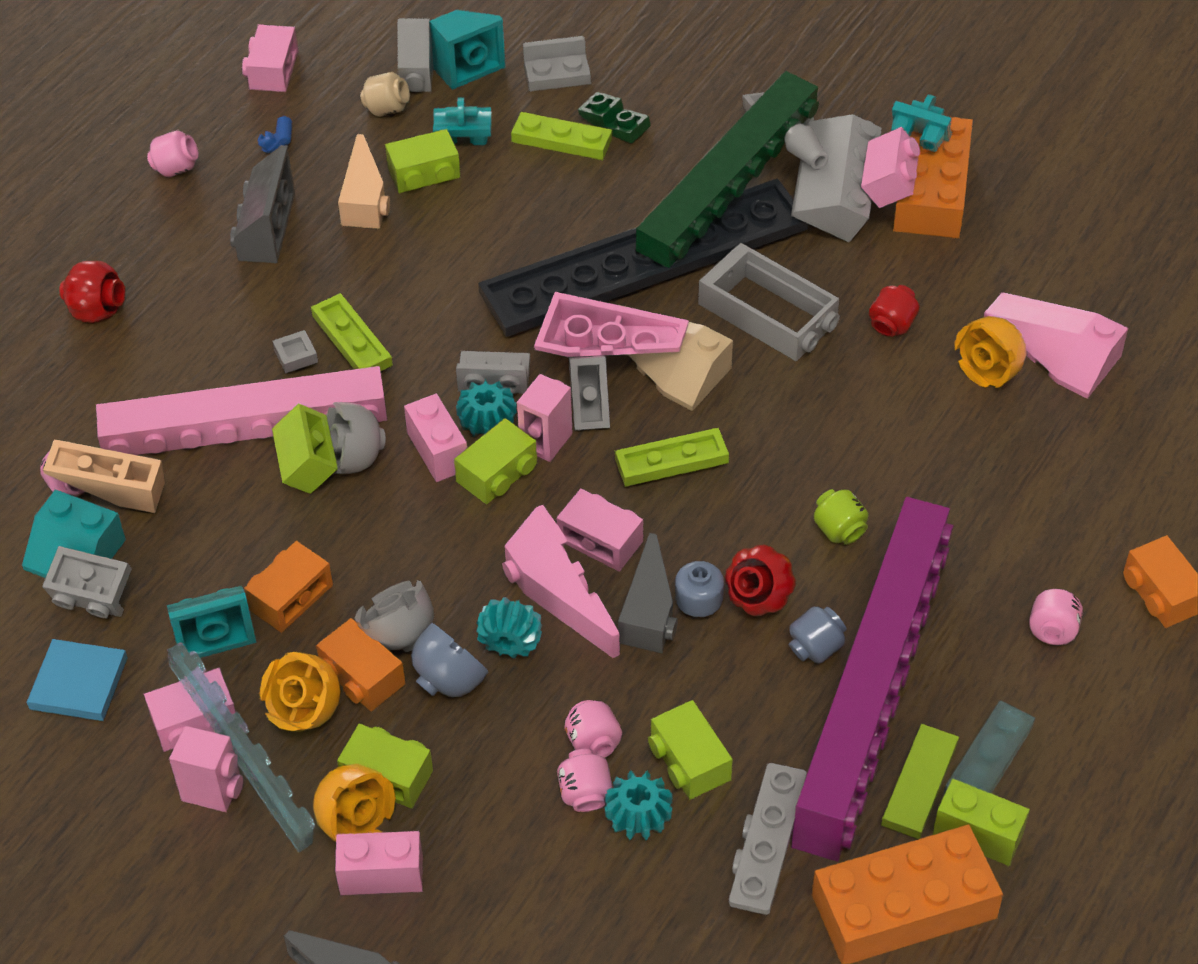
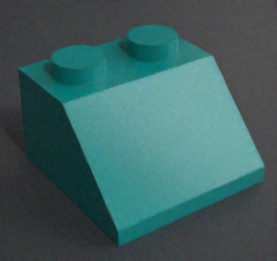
M455 10L429 21L433 67L452 90L505 68L503 19L500 16Z
M55 489L34 517L22 563L23 570L46 578L58 546L112 559L126 540L119 514Z
M242 586L221 589L215 593L193 599H183L178 603L167 605L182 663L257 643L247 598Z

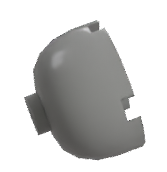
M334 402L333 404L336 408L329 407L326 414L338 467L333 474L358 473L370 467L376 460L379 450H383L386 440L385 431L379 427L378 420L374 414L362 405L350 402Z
M417 580L415 587L412 586L410 581H405L371 598L375 605L367 612L364 606H362L355 615L359 628L370 638L380 642L389 651L403 649L404 652L413 650V646L420 634L433 622L434 608L421 581Z

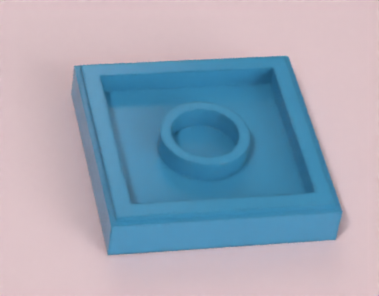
M52 639L27 700L29 709L104 721L128 658L126 651Z

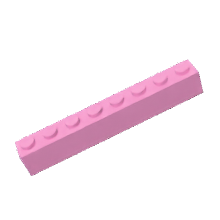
M380 366L97 404V435L101 449L141 455L257 438L263 439L273 436L272 428L298 403L325 415L329 407L336 408L333 404L334 402L360 404L369 409L378 422L387 421Z

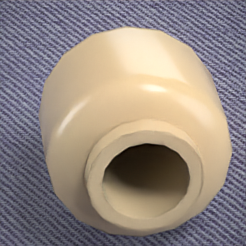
M394 72L367 78L361 91L363 106L368 108L377 117L403 111L410 98L407 82Z

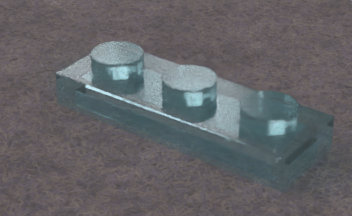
M1000 700L947 782L944 794L952 778L992 794L1033 728L1035 717Z

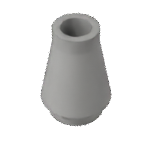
M797 124L788 130L785 135V143L790 153L808 163L813 169H820L827 163L828 154L822 148L814 130L810 126Z

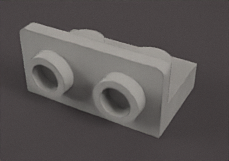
M583 36L523 44L524 69L529 91L591 84V74L586 58L585 39Z
M461 351L460 363L456 367L458 391L469 390L471 382L482 385L486 379L491 385L500 381L503 388H510L512 394H524L528 389L530 353Z
M58 546L42 587L52 598V603L59 607L70 610L74 606L86 608L88 613L100 618H108L109 614L121 617L124 609L119 604V600L132 568L126 562Z

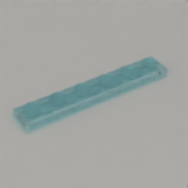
M182 642L169 648L168 661L170 668L215 733L231 738L234 753L238 756V766L298 852H301L312 845V829L315 828L312 817L304 807L298 809L290 798L293 793L289 784L282 775L275 777L268 765L271 762L266 751L259 743L253 745L246 734L249 730L245 721L238 712L231 714L224 704L227 702V698L220 685L216 681L210 683L203 674L206 669L199 655L194 650L189 653Z

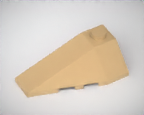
M689 322L680 352L623 355H629L637 364V369L643 375L647 374L656 383V389L663 396L693 411L732 368L733 340L704 325Z

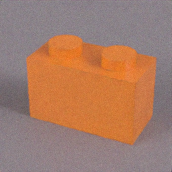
M1167 535L1129 551L1123 571L1124 578L1129 587L1135 589L1145 601L1146 607L1152 616L1157 617L1162 625L1168 628L1198 615V573Z
M295 541L287 550L281 551L265 570L250 579L244 588L249 610L282 633L333 586L330 564L298 541Z
M352 618L316 645L318 657H321L331 665L339 679V684L343 687L348 698L355 704L362 703L371 712L406 684L403 662L380 642L370 638L363 632Z

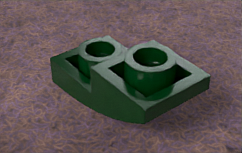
M596 92L578 109L579 115L592 125L611 129L613 137L629 143H633L651 126L649 115L626 110L623 108L621 98Z

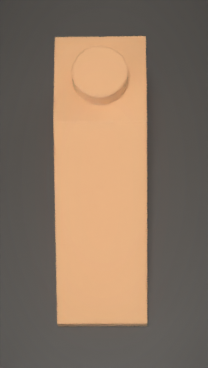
M357 134L338 200L341 226L380 229L383 216H388L390 197L385 196L383 180L364 135Z
M55 439L43 468L44 474L115 505L151 513L156 512L165 484L161 460Z

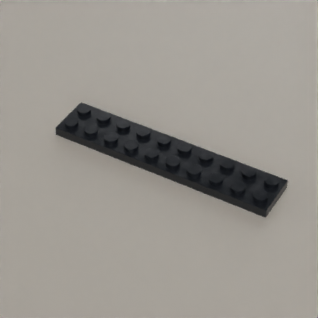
M776 178L745 189L740 197H735L728 204L725 213L720 218L716 217L712 221L705 235L702 238H697L690 245L687 254L682 259L678 258L670 268L636 251V228L479 282V293L503 333L508 337L542 325L555 292L606 302L721 261L740 243L754 249L808 229L809 224L791 216L794 199L779 179Z

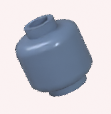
M694 561L680 568L675 579V601L679 609L693 617H705L712 615L720 608L724 594V577L721 571L714 564L705 561Z
M811 607L790 625L789 632L793 640L789 643V646L800 660L805 661L809 658L815 663H823L845 644L844 632L847 628L831 608Z

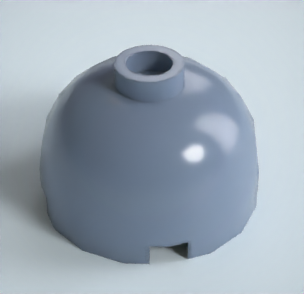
M433 623L424 629L413 646L411 654L412 665L420 675L416 682L432 696L437 691L449 697H460L468 694L484 680L488 673V670L466 649L461 648L454 642L453 638Z

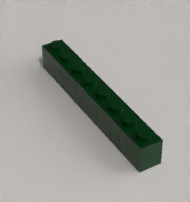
M785 71L636 228V251L667 268H670L678 258L682 259L687 254L690 245L697 238H702L705 235L712 221L716 217L720 218L725 213L728 204L735 197L738 198L742 195L748 182L753 177L756 178L761 174L765 164L772 157L778 156L785 144V135L788 130L814 117L819 107V102L817 101L818 86Z

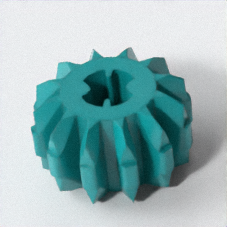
M486 379L482 385L471 382L469 390H461L459 400L457 401L458 405H456V412L462 429L470 430L473 438L480 433L485 435L505 418L513 423L517 413L516 402H514L510 388H503L500 381L491 385Z
M503 597L501 601L496 599L490 600L487 606H483L477 620V640L482 644H486V650L499 652V656L502 654H508L512 658H515L517 654L528 656L531 650L536 649L542 634L541 615L533 611V606L523 605L519 600L515 602L510 601L506 597Z
M632 770L627 775V780L616 777L613 782V788L607 789V794H605V803H607L605 806V816L607 820L612 821V828L615 830V833L626 829V836L629 840L633 838L635 833H641L646 841L650 836V830L662 833L664 822L670 821L672 817V807L670 806L672 804V793L670 790L665 789L662 777L651 781V775L648 770L642 777H636Z

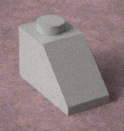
M398 19V75L400 78L405 79L410 92H431L434 67L429 19Z
M605 356L569 357L574 429L610 428Z

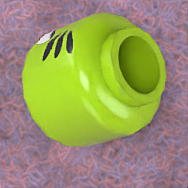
M831 489L818 498L816 502L818 507L814 512V521L831 542L851 544L866 532L868 528L866 524L868 521V511L851 491L844 489L835 492Z

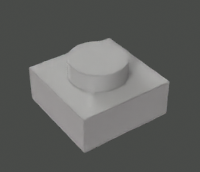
M305 330L272 341L274 351L285 373L318 363L317 353Z

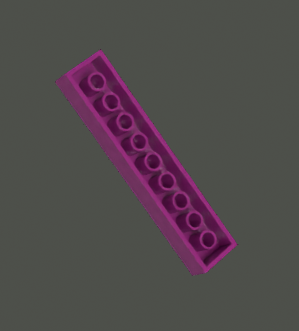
M907 496L905 498L796 804L792 848L836 862H839L843 847L851 849L857 825H855L857 816L862 815L868 796L866 790L869 782L873 783L879 763L877 757L879 751L884 750L890 727L888 725L890 718H895L900 701V696L898 695L901 687L906 685L911 667L909 662L911 656L915 657L921 637L919 632L921 627H925L931 607L929 602L931 597L935 598L940 582V576L938 575L947 563L950 551L948 546L954 525L948 524L950 512L948 507Z

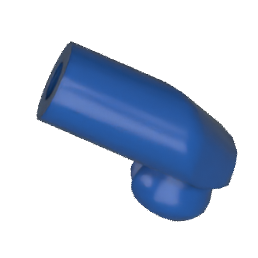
M286 116L279 117L276 123L275 134L269 131L265 132V136L260 134L258 145L262 147V151L272 153L279 146L290 144L292 120Z

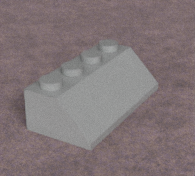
M854 114L809 121L806 125L814 130L829 158L827 163L820 169H813L808 163L800 160L791 216L847 242L852 240L869 219L872 199L862 189L861 183L868 141L881 135V127Z

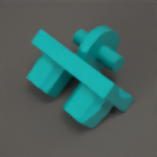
M930 94L927 95L924 103L913 100L912 104L908 105L895 101L892 108L893 123L891 131L902 127L909 137L912 131L921 133L920 146L936 152L943 141L949 142L952 131L950 126L952 118L944 116L945 109L936 107V96Z
M458 97L457 107L434 108L433 132L447 129L454 144L457 143V137H470V143L473 145H485L488 136H491V107H465V98Z

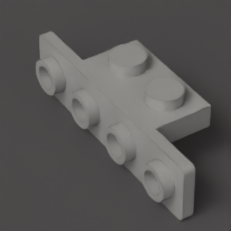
M774 763L767 764L753 815L748 814L745 820L743 838L746 841L743 850L737 849L734 858L733 873L736 876L729 897V905L731 907L765 915L770 913L794 826L796 804L807 776L805 770Z

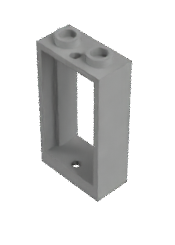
M742 243L736 246L699 280V305L795 361L806 352H811L826 332L834 330L840 319L838 314V297ZM746 277L814 317L800 331L795 332L728 292Z

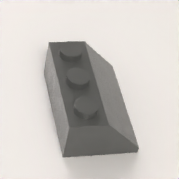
M279 146L255 165L252 169L250 180L244 182L243 204H238L237 227H232L230 234V243L232 247H236L238 261L278 263L295 196L288 146Z

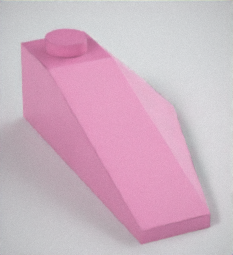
M555 292L534 348L538 351L566 357L680 352L689 320Z
M1003 292L984 313V317H1000L1014 324L1021 332L1026 343L1027 357L1034 363L1039 361L1049 370V377L1057 384L1087 399L1122 356L1128 332L1127 327L1098 313Z
M543 505L536 507L505 545L506 562L502 566L506 577L511 583L516 582L526 596L612 658L619 656V631L598 594L595 592L588 593V584L583 575L585 571L579 561L573 564L570 562L567 552L563 547L568 541L561 529Z

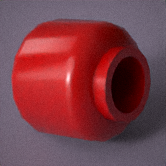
M905 285L886 286L880 290L869 308L871 325L877 332L887 337L903 335L909 330L919 314L920 306L915 298V293Z

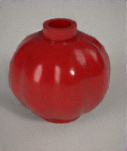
M88 260L82 261L71 268L65 280L60 284L59 293L74 318L86 323H95L110 318L117 312L118 307L123 304L125 299V286L112 266L103 261Z
M765 544L738 551L725 573V583L728 587V596L731 602L752 616H763L769 612L774 613L782 610L796 587V578L792 572L790 559L786 555L777 552L773 547Z

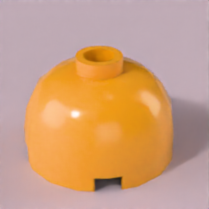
M995 316L972 321L957 333L955 340V350L960 348L962 357L958 361L961 369L970 380L985 388L989 385L998 388L1009 382L1022 369L1027 354L1026 343L1017 327L1007 319Z
M291 652L281 659H275L269 664L262 676L259 693L261 701H265L269 712L265 714L273 724L280 729L304 731L320 727L331 718L339 704L341 690L339 679L329 663L316 655Z
M360 764L339 766L324 777L314 794L313 811L317 825L335 842L336 834L381 833L382 831L376 828L382 823L384 817L390 820L394 811L396 798L394 787L387 778L372 768Z

